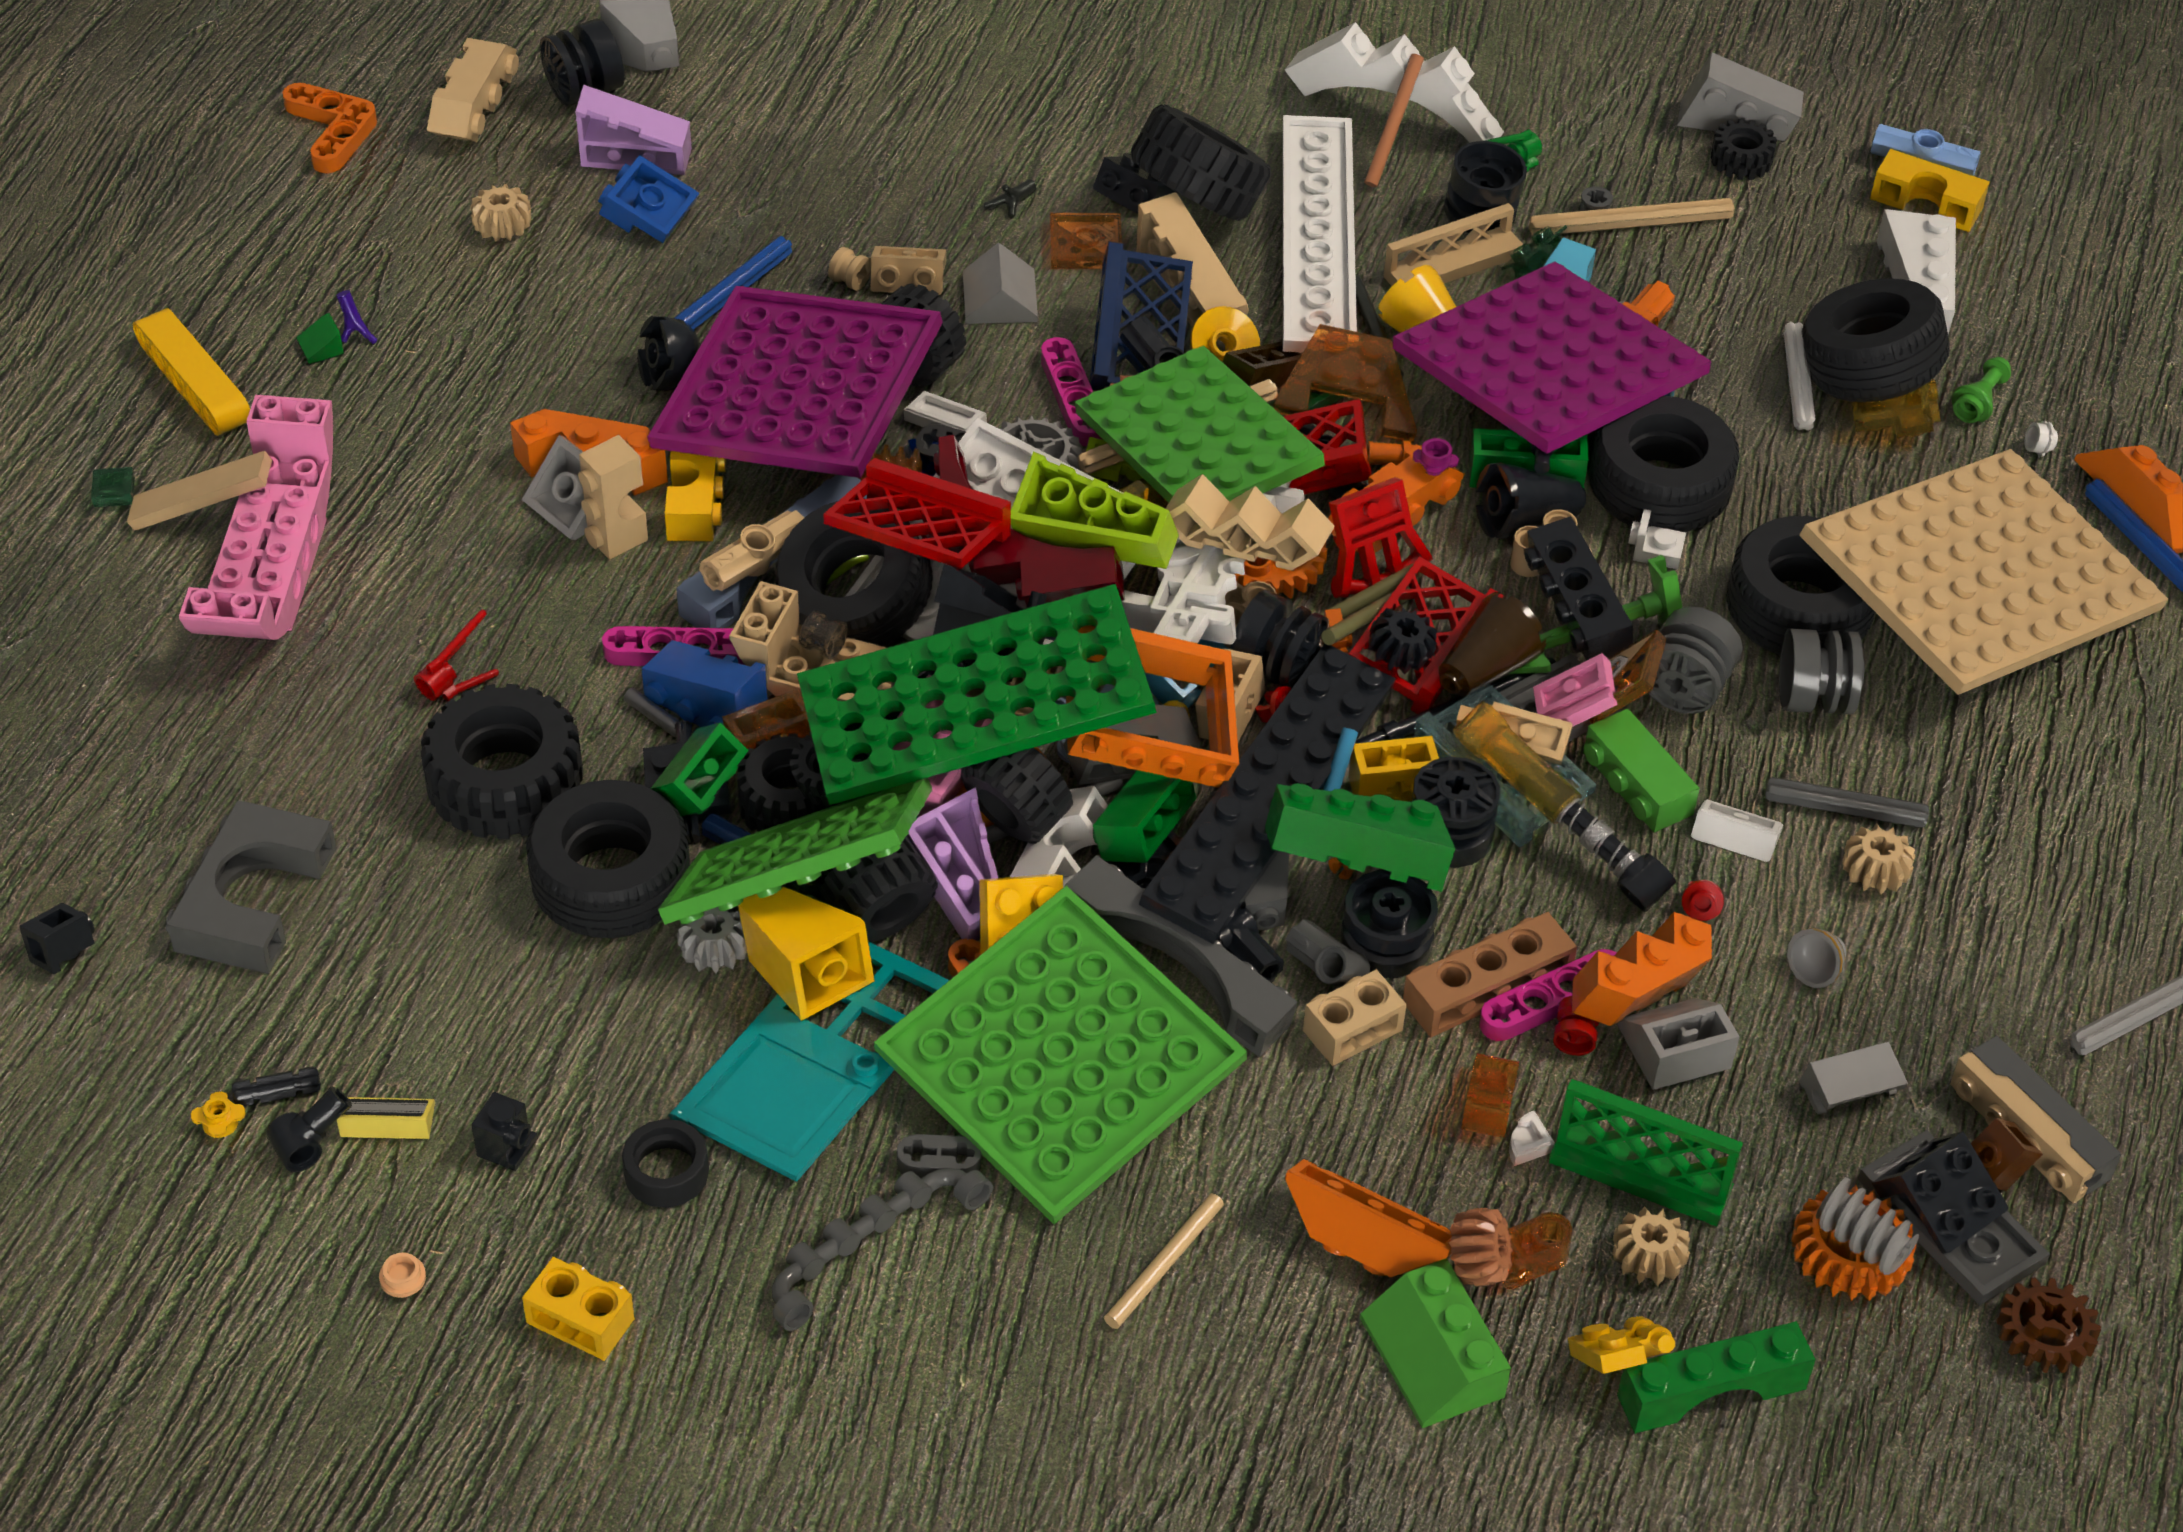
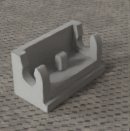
M1889 1042L1810 1062L1799 1080L1802 1089L1804 1088L1813 1109L1818 1115L1827 1113V1110L1834 1108L1835 1105L1886 1092L1887 1095L1897 1094L1898 1090L1905 1089L1908 1084Z

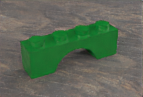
M1797 1321L1649 1358L1646 1364L1623 1369L1617 1397L1634 1434L1678 1423L1697 1404L1727 1391L1753 1390L1758 1392L1763 1400H1768L1806 1390L1816 1359Z

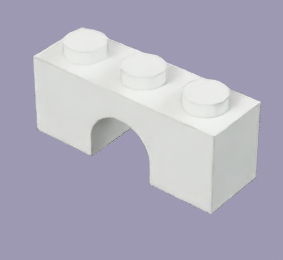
M1095 786L1070 789L1073 800L1071 809L1039 842L1026 845L1010 877L1059 874L1063 875L1064 888L1065 884L1081 870L1071 855L1083 847L1097 845L1093 839V824L1108 807V804Z

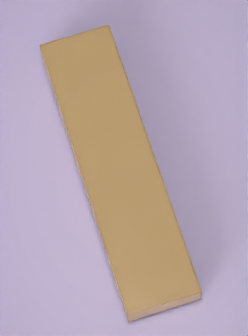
M264 450L134 495L127 523L134 531L265 487L272 459Z

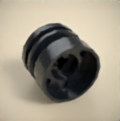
M596 18L576 25L573 28L572 34L564 29L556 33V35L549 34L541 38L539 48L543 69L550 87L562 104L569 106L578 102L583 85L606 93L623 86L625 75L621 54L611 31L602 20Z
M1476 141L1462 146L1455 154L1445 196L1444 211L1447 218L1454 222L1509 203L1514 208L1513 224L1526 179L1527 166L1523 157L1514 149L1492 141ZM1501 219L1494 221L1486 231L1500 227Z
M1264 589L1252 599L1242 614L1236 627V640L1230 645V650L1262 656L1263 672L1265 671L1266 680L1274 684L1280 683V687L1288 686L1292 689L1325 644L1321 635L1324 630L1330 627L1329 618L1316 612L1312 614L1310 609L1303 606L1294 610L1292 601Z
M1450 756L1440 758L1423 766L1414 779L1412 801L1425 800L1438 806L1455 847L1450 867L1459 868L1473 865L1486 856L1493 843L1495 819L1500 800V785L1495 775L1483 764L1462 757Z

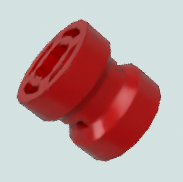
M1572 996L1563 998L1558 1006L1557 1020L1559 1023L1555 1026L1553 1043L1556 1048L1566 1054L1575 1056L1587 1055L1596 1048L1598 1034L1596 1027L1599 1025V1022L1572 1013Z

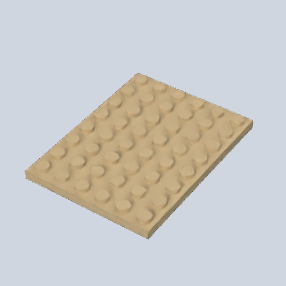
M2012 449L1807 523L1799 535L1957 695L2162 610L2168 601V598L2151 580L2147 579L2134 567L2125 555L2113 547L2099 530L2092 527L2077 512L2074 506L2067 503L2045 479L2041 478Z

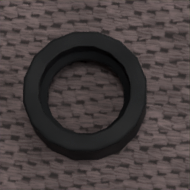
M657 1120L648 1122L636 1129L625 1142L622 1153L624 1177L628 1190L637 1200L649 1206L663 1208L683 1205L696 1197L706 1185L709 1174L708 1152L704 1138L694 1127L678 1120ZM665 1148L679 1149L689 1154L692 1158V1164L685 1172L666 1179L653 1178L641 1172L639 1168V1163L646 1155L655 1150Z

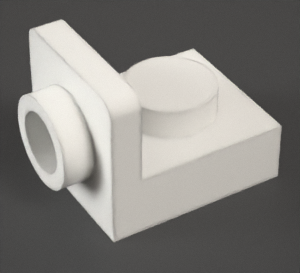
M1644 509L1641 522L1633 521L1628 544L1635 545L1633 561L1648 563V559L1663 555L1666 567L1678 570L1686 533L1648 526L1651 510Z

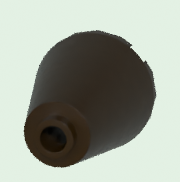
M1494 592L1485 597L1439 666L1440 683L1443 688L1450 694L1467 696L1536 660L1543 654L1546 647V639L1541 643L1538 634L1543 628L1530 608L1513 596H1510L1507 600L1498 597L1501 592Z

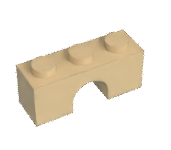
M620 435L580 453L581 471L578 473V477L583 487L584 500L581 501V505L586 515L587 527L584 532L589 544L594 549L599 548L610 560L648 541L646 512L628 495L630 491L643 485L641 456Z

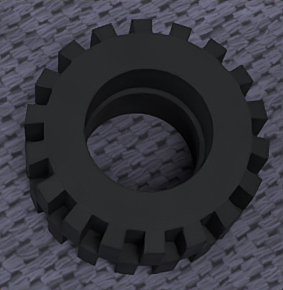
M907 284L904 287H899L881 303L940 311L943 323L911 382L912 386H920L921 384L927 386L935 382L963 355L967 339L963 335L966 332L964 325L959 322L958 319L960 317L956 311L952 310L951 304L946 299L943 300L939 297V293L936 291H928L926 286L923 285L916 287L914 284Z
M789 733V737H781L780 734L771 736L769 741L762 739L756 742V749L748 748L749 751L738 764L739 809L742 819H745L746 826L750 830L757 829V832L829 808L824 806L822 800L819 805L813 804L810 798L807 800L791 772L790 760L794 759L792 751L794 748L801 750L798 742L802 738L798 737L797 733ZM808 735L804 737V739H806L807 741H810L812 739L811 736ZM785 787H798L795 789H781Z
M1035 748L970 765L961 772L962 782L966 791L968 792L976 787L980 811L1002 831L1026 843L1036 844L1073 806L1072 794L1065 780L1053 764Z
M907 837L904 838L900 845L901 848L891 855L877 858L875 854L860 858L861 862L844 871H837L836 867H834L824 879V884L821 886L820 897L823 903L860 917L865 922L867 938L871 943L887 938L912 923L929 906V903L936 894L935 890L938 888L936 877Z

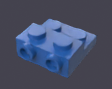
M639 155L631 166L627 163L623 165L615 178L617 183L614 187L610 184L606 186L598 200L602 204L599 214L628 233L636 226L661 243H664L696 202L699 192Z

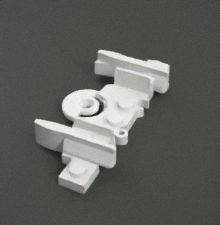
M1291 481L1263 493L1281 513L1304 501L1303 490L1288 487ZM1178 538L1167 569L1157 567L1158 578L1161 584L1155 596L1124 590L1125 600L1122 601V605L1130 628L1193 643H1198L1202 639L1233 644L1236 640L1234 608L1226 605L1225 595L1227 592L1237 588L1235 574L1245 575L1244 562L1246 560L1223 555V549L1204 545L1203 549L1186 546Z

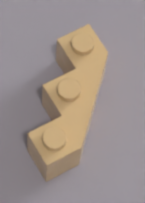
M467 38L462 46L463 52H465L463 58H455L445 75L447 82L445 89L438 87L432 97L427 131L438 136L478 142V136L483 133L485 127V115L482 113L483 111L494 113L495 106L500 103L502 97V86L499 83H511L512 75H515L518 70L519 58L516 55L517 49L506 44Z
M1204 474L1177 489L1165 508L1170 511L1179 534L1178 538L1186 546L1203 549L1204 545L1223 549V555L1255 562L1257 557L1276 561V567L1291 571L1318 556L1335 527L1309 498L1284 513H1281L1256 486L1228 501Z

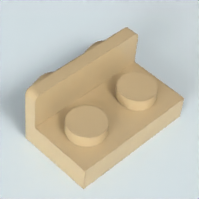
M875 246L871 256V291L893 293L901 286L914 284L916 287L918 285L926 286L928 291L934 290L941 295L943 292V272L946 265V249Z

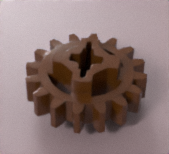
M2034 1277L2031 1278L2027 1288L2017 1283L2012 1294H2005L1996 1319V1324L2002 1326L1998 1337L2002 1341H2012L2008 1351L2010 1355L2020 1352L2025 1355L2023 1365L2028 1367L2034 1361L2040 1362L2042 1372L2047 1373L2050 1365L2056 1364L2061 1373H2066L2070 1363L2080 1368L2083 1366L2086 1356L2091 1357L2093 1355L2101 1332V1326L2095 1324L2099 1313L2095 1309H2085L2089 1297L2087 1295L2074 1297L2072 1295L2073 1285L2068 1284L2062 1290L2057 1288L2055 1278H2050L2047 1286H2041L2040 1282Z

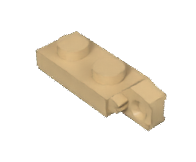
M1493 702V705L1483 703L1482 710L1461 705L1456 718V727L1473 732V739L1482 742V744L1562 765L1573 727L1571 722Z

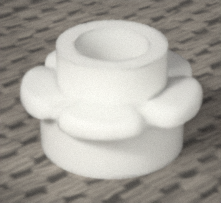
M2047 421L2031 423L2027 428L2024 439L2026 450L2037 453L2038 457H2044L2046 453L2053 451L2058 441L2057 431L2052 423Z

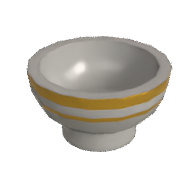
M1819 928L1801 930L1793 935L1788 944L1787 958L1789 967L1795 977L1803 984L1813 988L1827 987L1839 978L1844 969L1846 958L1845 945L1839 937L1829 931Z

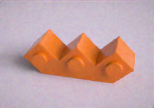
M542 409L510 422L514 456L531 478L537 474L559 435L564 436L583 452L620 435L641 456L643 485L631 491L634 496L668 482L665 450L650 447L647 438L650 430L647 426Z
M1418 444L1405 451L1406 459L1397 466L1390 462L1369 476V485L1365 487L1368 488L1394 477L1403 479L1413 526L1423 517L1424 507L1429 500L1445 506L1448 500L1454 498L1461 487V480L1465 475L1456 467H1448L1437 476L1427 474L1424 466L1413 460L1414 451L1422 449V446ZM1352 488L1351 490H1349L1348 492H1346L1344 495H1342V497L1347 496V495L1352 494V493H1355V492H1357L1358 490L1355 489V488ZM1330 514V516L1328 517V519H1329V520L1331 521V523L1333 524L1332 516H1331V514ZM1335 529L1331 532L1333 536H1336ZM1381 539L1373 542L1374 552L1382 549Z
M1673 912L1652 936L1636 931L1614 956L1597 951L1573 978L1572 1013L1612 1026L1623 1020L1626 1015L1634 1011L1638 1012L1659 1001L1667 993L1673 990L1675 992L1685 987L1712 959L1711 925Z

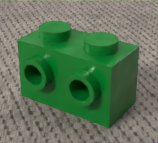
M721 722L698 728L650 789L668 799L679 811L680 816L693 813L701 814L713 803L714 795L723 783L736 773L737 765L749 750Z

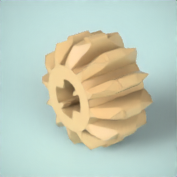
M507 184L499 188L491 185L490 190H479L478 196L472 198L471 220L475 231H479L482 238L493 236L495 242L500 238H507L511 241L513 235L523 236L524 229L530 227L532 219L530 201L527 195L521 193L519 187L509 189Z
M1877 823L1871 830L1860 827L1856 835L1850 836V839L1846 842L1842 861L1843 870L1849 872L1850 882L1862 883L1863 891L1872 887L1876 888L1880 895L1887 888L1897 892L1902 883H1907L1912 875L1915 848L1908 846V836H1896L1894 827L1888 831L1882 830Z
M1645 1206L1638 1216L1628 1212L1626 1217L1623 1218L1622 1224H1619L1618 1228L1614 1231V1248L1612 1252L1614 1261L1622 1263L1623 1275L1636 1273L1639 1284L1645 1278H1651L1657 1286L1663 1282L1664 1277L1675 1280L1676 1276L1679 1275L1680 1269L1684 1268V1265L1688 1262L1690 1255L1688 1251L1690 1242L1689 1232L1680 1229V1217L1670 1220L1666 1219L1664 1209L1660 1210L1657 1215H1652Z

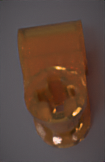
M1547 1212L1517 1226L1508 1228V1233L1512 1235L1510 1240L1513 1250L1511 1253L1512 1266L1508 1270L1506 1280L1501 1282L1507 1289H1516L1535 1278L1565 1266L1569 1258L1572 1237L1570 1221L1559 1213ZM1545 1240H1551L1556 1243H1548Z

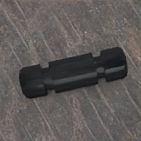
M311 1066L298 1069V1074H293L291 1070L256 1077L257 1082L250 1083V1079L235 1081L232 1083L234 1103L245 1107L254 1105V1100L260 1099L261 1103L295 1097L298 1091H303V1095L318 1092L321 1090L319 1072L316 1067Z

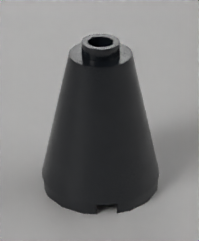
M1501 462L1486 465L1480 473L1476 487V493L1482 492V505H1476L1480 526L1486 536L1490 538L1496 537V539L1515 536L1516 531L1524 526H1542L1545 514L1552 510H1565L1577 517L1586 504L1585 489L1576 479L1550 473L1539 474L1532 469Z

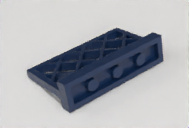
M1109 241L1102 263L1089 379L1092 390H1102L1105 386L1109 387L1110 383L1120 382V377L1115 376L1116 365L1125 359L1131 363L1138 374L1146 371L1139 360L1119 338V333L1127 328L1131 322L1149 312L1160 323L1161 327L1157 329L1160 334L1167 332L1175 341V347L1180 348L1184 352L1193 261L1123 250L1122 243ZM1127 262L1141 264L1149 274L1135 282L1126 271ZM1167 269L1183 271L1182 282L1173 288L1160 275ZM1152 279L1165 292V294L1153 302L1141 289L1142 286ZM1125 283L1129 286L1126 290H1124ZM1179 291H1181V297H1180V298H1179L1178 295L1176 294V293H1178ZM1134 292L1145 307L1132 316L1123 305V299ZM1169 298L1179 309V315L1170 321L1157 308V306ZM1121 315H1122L1123 318L1125 319V321L1122 322V323H1121ZM1178 323L1177 331H1176V330L1173 328V326ZM1119 349L1122 354L1117 357V351Z

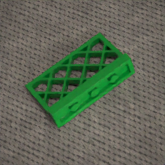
M1571 1079L1567 1087L1558 1135L1550 1154L1549 1163L1717 1227L1733 1189L1734 1183L1732 1182L1743 1142ZM1577 1098L1592 1103L1597 1109L1587 1111ZM1621 1116L1635 1119L1639 1125L1630 1127ZM1607 1120L1615 1130L1605 1132L1597 1121ZM1664 1132L1678 1135L1682 1141L1672 1143ZM1650 1136L1657 1146L1648 1148L1640 1137ZM1707 1148L1718 1150L1729 1156L1715 1159ZM1692 1152L1700 1162L1690 1164L1682 1154Z

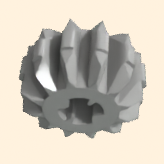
M716 907L704 911V916L694 922L681 924L679 933H677L678 946L682 950L685 962L695 963L698 972L708 966L717 974L720 966L723 965L733 970L736 960L745 959L747 948L739 911L733 912V909L719 911V908Z

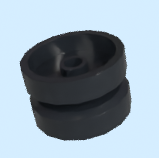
M1379 869L1363 874L1351 884L1345 897L1341 943L1351 950L1363 953L1369 961L1370 972L1377 969L1384 978H1400L1409 975L1417 967L1425 965L1433 949L1434 929L1438 917L1437 897L1431 889L1427 888V883L1419 878L1408 876L1407 883L1390 879L1391 872Z

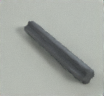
M1777 777L1769 778L1765 797L1768 801L1918 828L1926 826L1929 816V806L1927 804Z

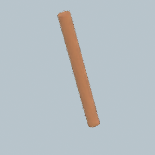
M1411 54L1364 181L1368 186L1377 187L1424 61V57L1418 54Z

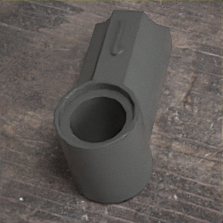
M1303 919L1298 925L1292 927L1285 939L1287 941L1286 951L1314 970L1317 977L1324 983L1342 987L1353 977H1362L1370 973L1369 961L1363 953L1349 949L1310 920Z

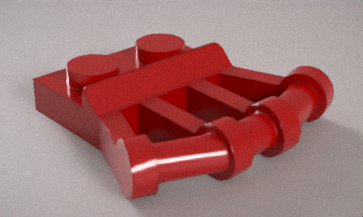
M1394 477L1329 502L1336 534L1333 538L1339 548L1337 571L1331 582V592L1335 598H1347L1349 594L1355 595L1415 563L1419 556L1428 562L1433 560L1432 555L1413 528L1403 479ZM1398 532L1410 548L1411 554L1404 561H1401L1396 533ZM1380 539L1387 566L1385 572L1379 574L1373 542ZM1357 548L1364 575L1362 579H1352L1355 550Z

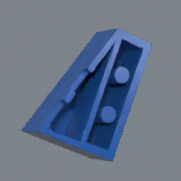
M672 640L642 667L644 696L655 704L662 705L678 714L683 720L694 723L699 727L721 722L743 744L769 719L765 664L755 662L751 667L738 663L739 661L735 656L726 655L723 659L710 656L709 649Z

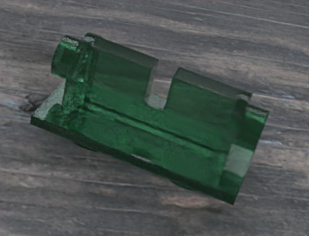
M1564 225L1551 230L1550 226H1546L1538 230L1531 236L1533 242L1530 244L1525 243L1510 252L1511 259L1500 267L1501 270L1512 267L1516 280L1543 267L1562 240L1559 234L1567 229V226Z

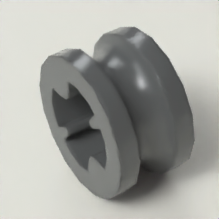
M1602 187L1586 188L1581 194L1579 210L1611 208L1612 194Z

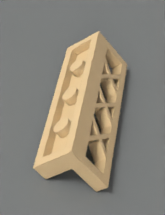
M1507 203L1387 244L1384 278L1391 286L1400 278L1406 283L1414 277L1411 273L1413 269L1423 265H1430L1438 272L1445 284L1523 257L1524 245L1511 231L1514 208ZM1501 219L1500 227L1486 231L1494 221ZM1473 229L1465 239L1456 241L1464 231ZM1442 239L1435 249L1426 252L1433 242ZM1412 250L1404 260L1398 261V254Z

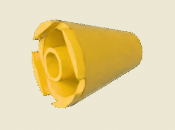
M1423 265L1413 269L1411 273L1414 277L1406 283L1400 278L1386 292L1379 303L1378 309L1382 312V314H1378L1383 322L1400 333L1456 307L1438 272L1430 265Z

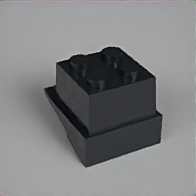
M944 564L934 602L940 604L933 635L1024 610V608L1016 604L1017 596L988 577ZM1031 591L1027 608L1045 604L1047 595ZM1044 637L1040 639L1037 643L1043 645L1044 639L1054 641L1056 638ZM1005 648L999 651L997 655H1010L1016 649ZM966 659L961 662L966 666H970L976 660Z

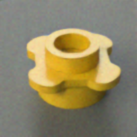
M218 1091L212 1093L210 1099L202 1107L192 1110L191 1119L194 1124H202L203 1130L207 1135L214 1138H222L236 1130L239 1121L245 1117L246 1112L243 1105L234 1104L228 1099L227 1093Z

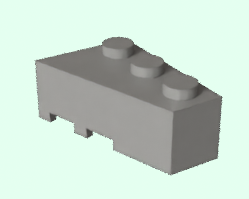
M1711 52L1681 99L1677 126L1716 131L1722 123L1727 125V121L1733 120L1735 124H1737L1738 119H1744L1746 124L1753 120L1756 121L1755 126H1759L1762 123L1766 125V131L1771 129L1774 132L1773 137H1776L1779 141H1785L1801 118L1804 92Z

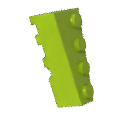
M1034 451L1011 509V526L1013 530L1025 537L1054 546L1081 549L1114 547L1121 561L1164 569L1168 567L1179 536L1168 509L1126 491L1120 493L1109 488L1106 482L1096 478L1091 480L1076 473L1075 469L1062 463L1060 466L1047 461L1045 456Z

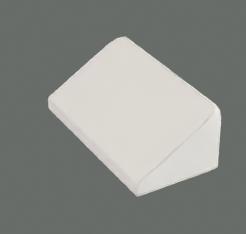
M1707 799L1704 800L1698 810L1691 837L1704 843L1769 862L1780 837L1783 824Z

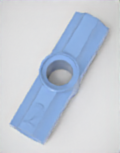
M1879 124L1870 151L1871 154L1886 157L1889 150L1893 149L1972 176L1975 174L1981 151L1945 142L1943 136L1934 130L1921 129L1916 131V133L1883 124Z

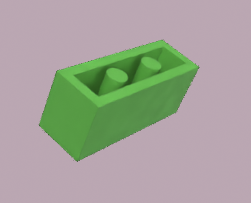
M1628 708L1588 725L1583 751L1587 761L1592 766L1597 767L1608 780L1612 790L1619 793L1632 807L1635 816L1639 820H1643L1654 833L1694 815L1700 788Z

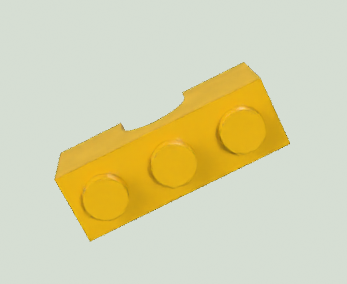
M1890 149L1876 172L1870 199L1901 210L1913 199H1927L1938 205L1939 215L1956 218V228L1970 232L1983 209L1990 181Z
M670 451L672 486H667L665 504L667 541H713L714 527L721 526L722 504L716 502L717 499L724 498V476H719V472H726V459Z

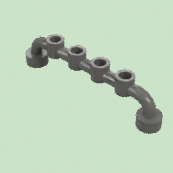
M938 1169L922 1178L913 1171L904 1173L898 1178L894 1186L897 1195L886 1202L878 1195L869 1196L859 1207V1215L862 1218L850 1226L841 1218L834 1219L823 1231L822 1236L826 1242L814 1250L805 1242H800L790 1249L786 1256V1262L789 1266L776 1276L772 1285V1299L775 1303L773 1317L787 1331L799 1329L809 1320L814 1307L812 1302L801 1291H790L795 1283L801 1279L806 1281L814 1279L821 1273L824 1264L837 1255L844 1257L852 1254L858 1248L863 1238L874 1231L881 1233L888 1230L895 1222L896 1216L910 1207L913 1209L921 1208L929 1201L932 1192L938 1188L955 1186L954 1197L966 1209L975 1210L989 1199L993 1191L992 1182L978 1170L966 1173L960 1169Z

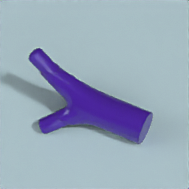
M350 290L339 292L336 297L344 315V331L341 335L342 342L347 343L351 332L356 330L372 344H375L378 339L368 330L363 322Z

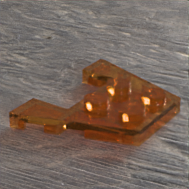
M1319 324L1278 394L1273 408L1278 413L1286 416L1308 411L1310 389L1383 405L1380 436L1413 443L1417 434V428L1391 339Z

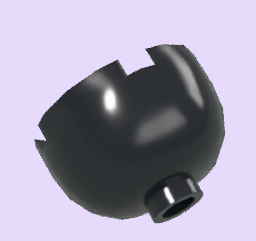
M651 316L644 322L639 337H645L646 340L645 348L638 349L637 353L639 373L645 386L653 385L650 390H675L701 343L692 327L683 320L665 316Z

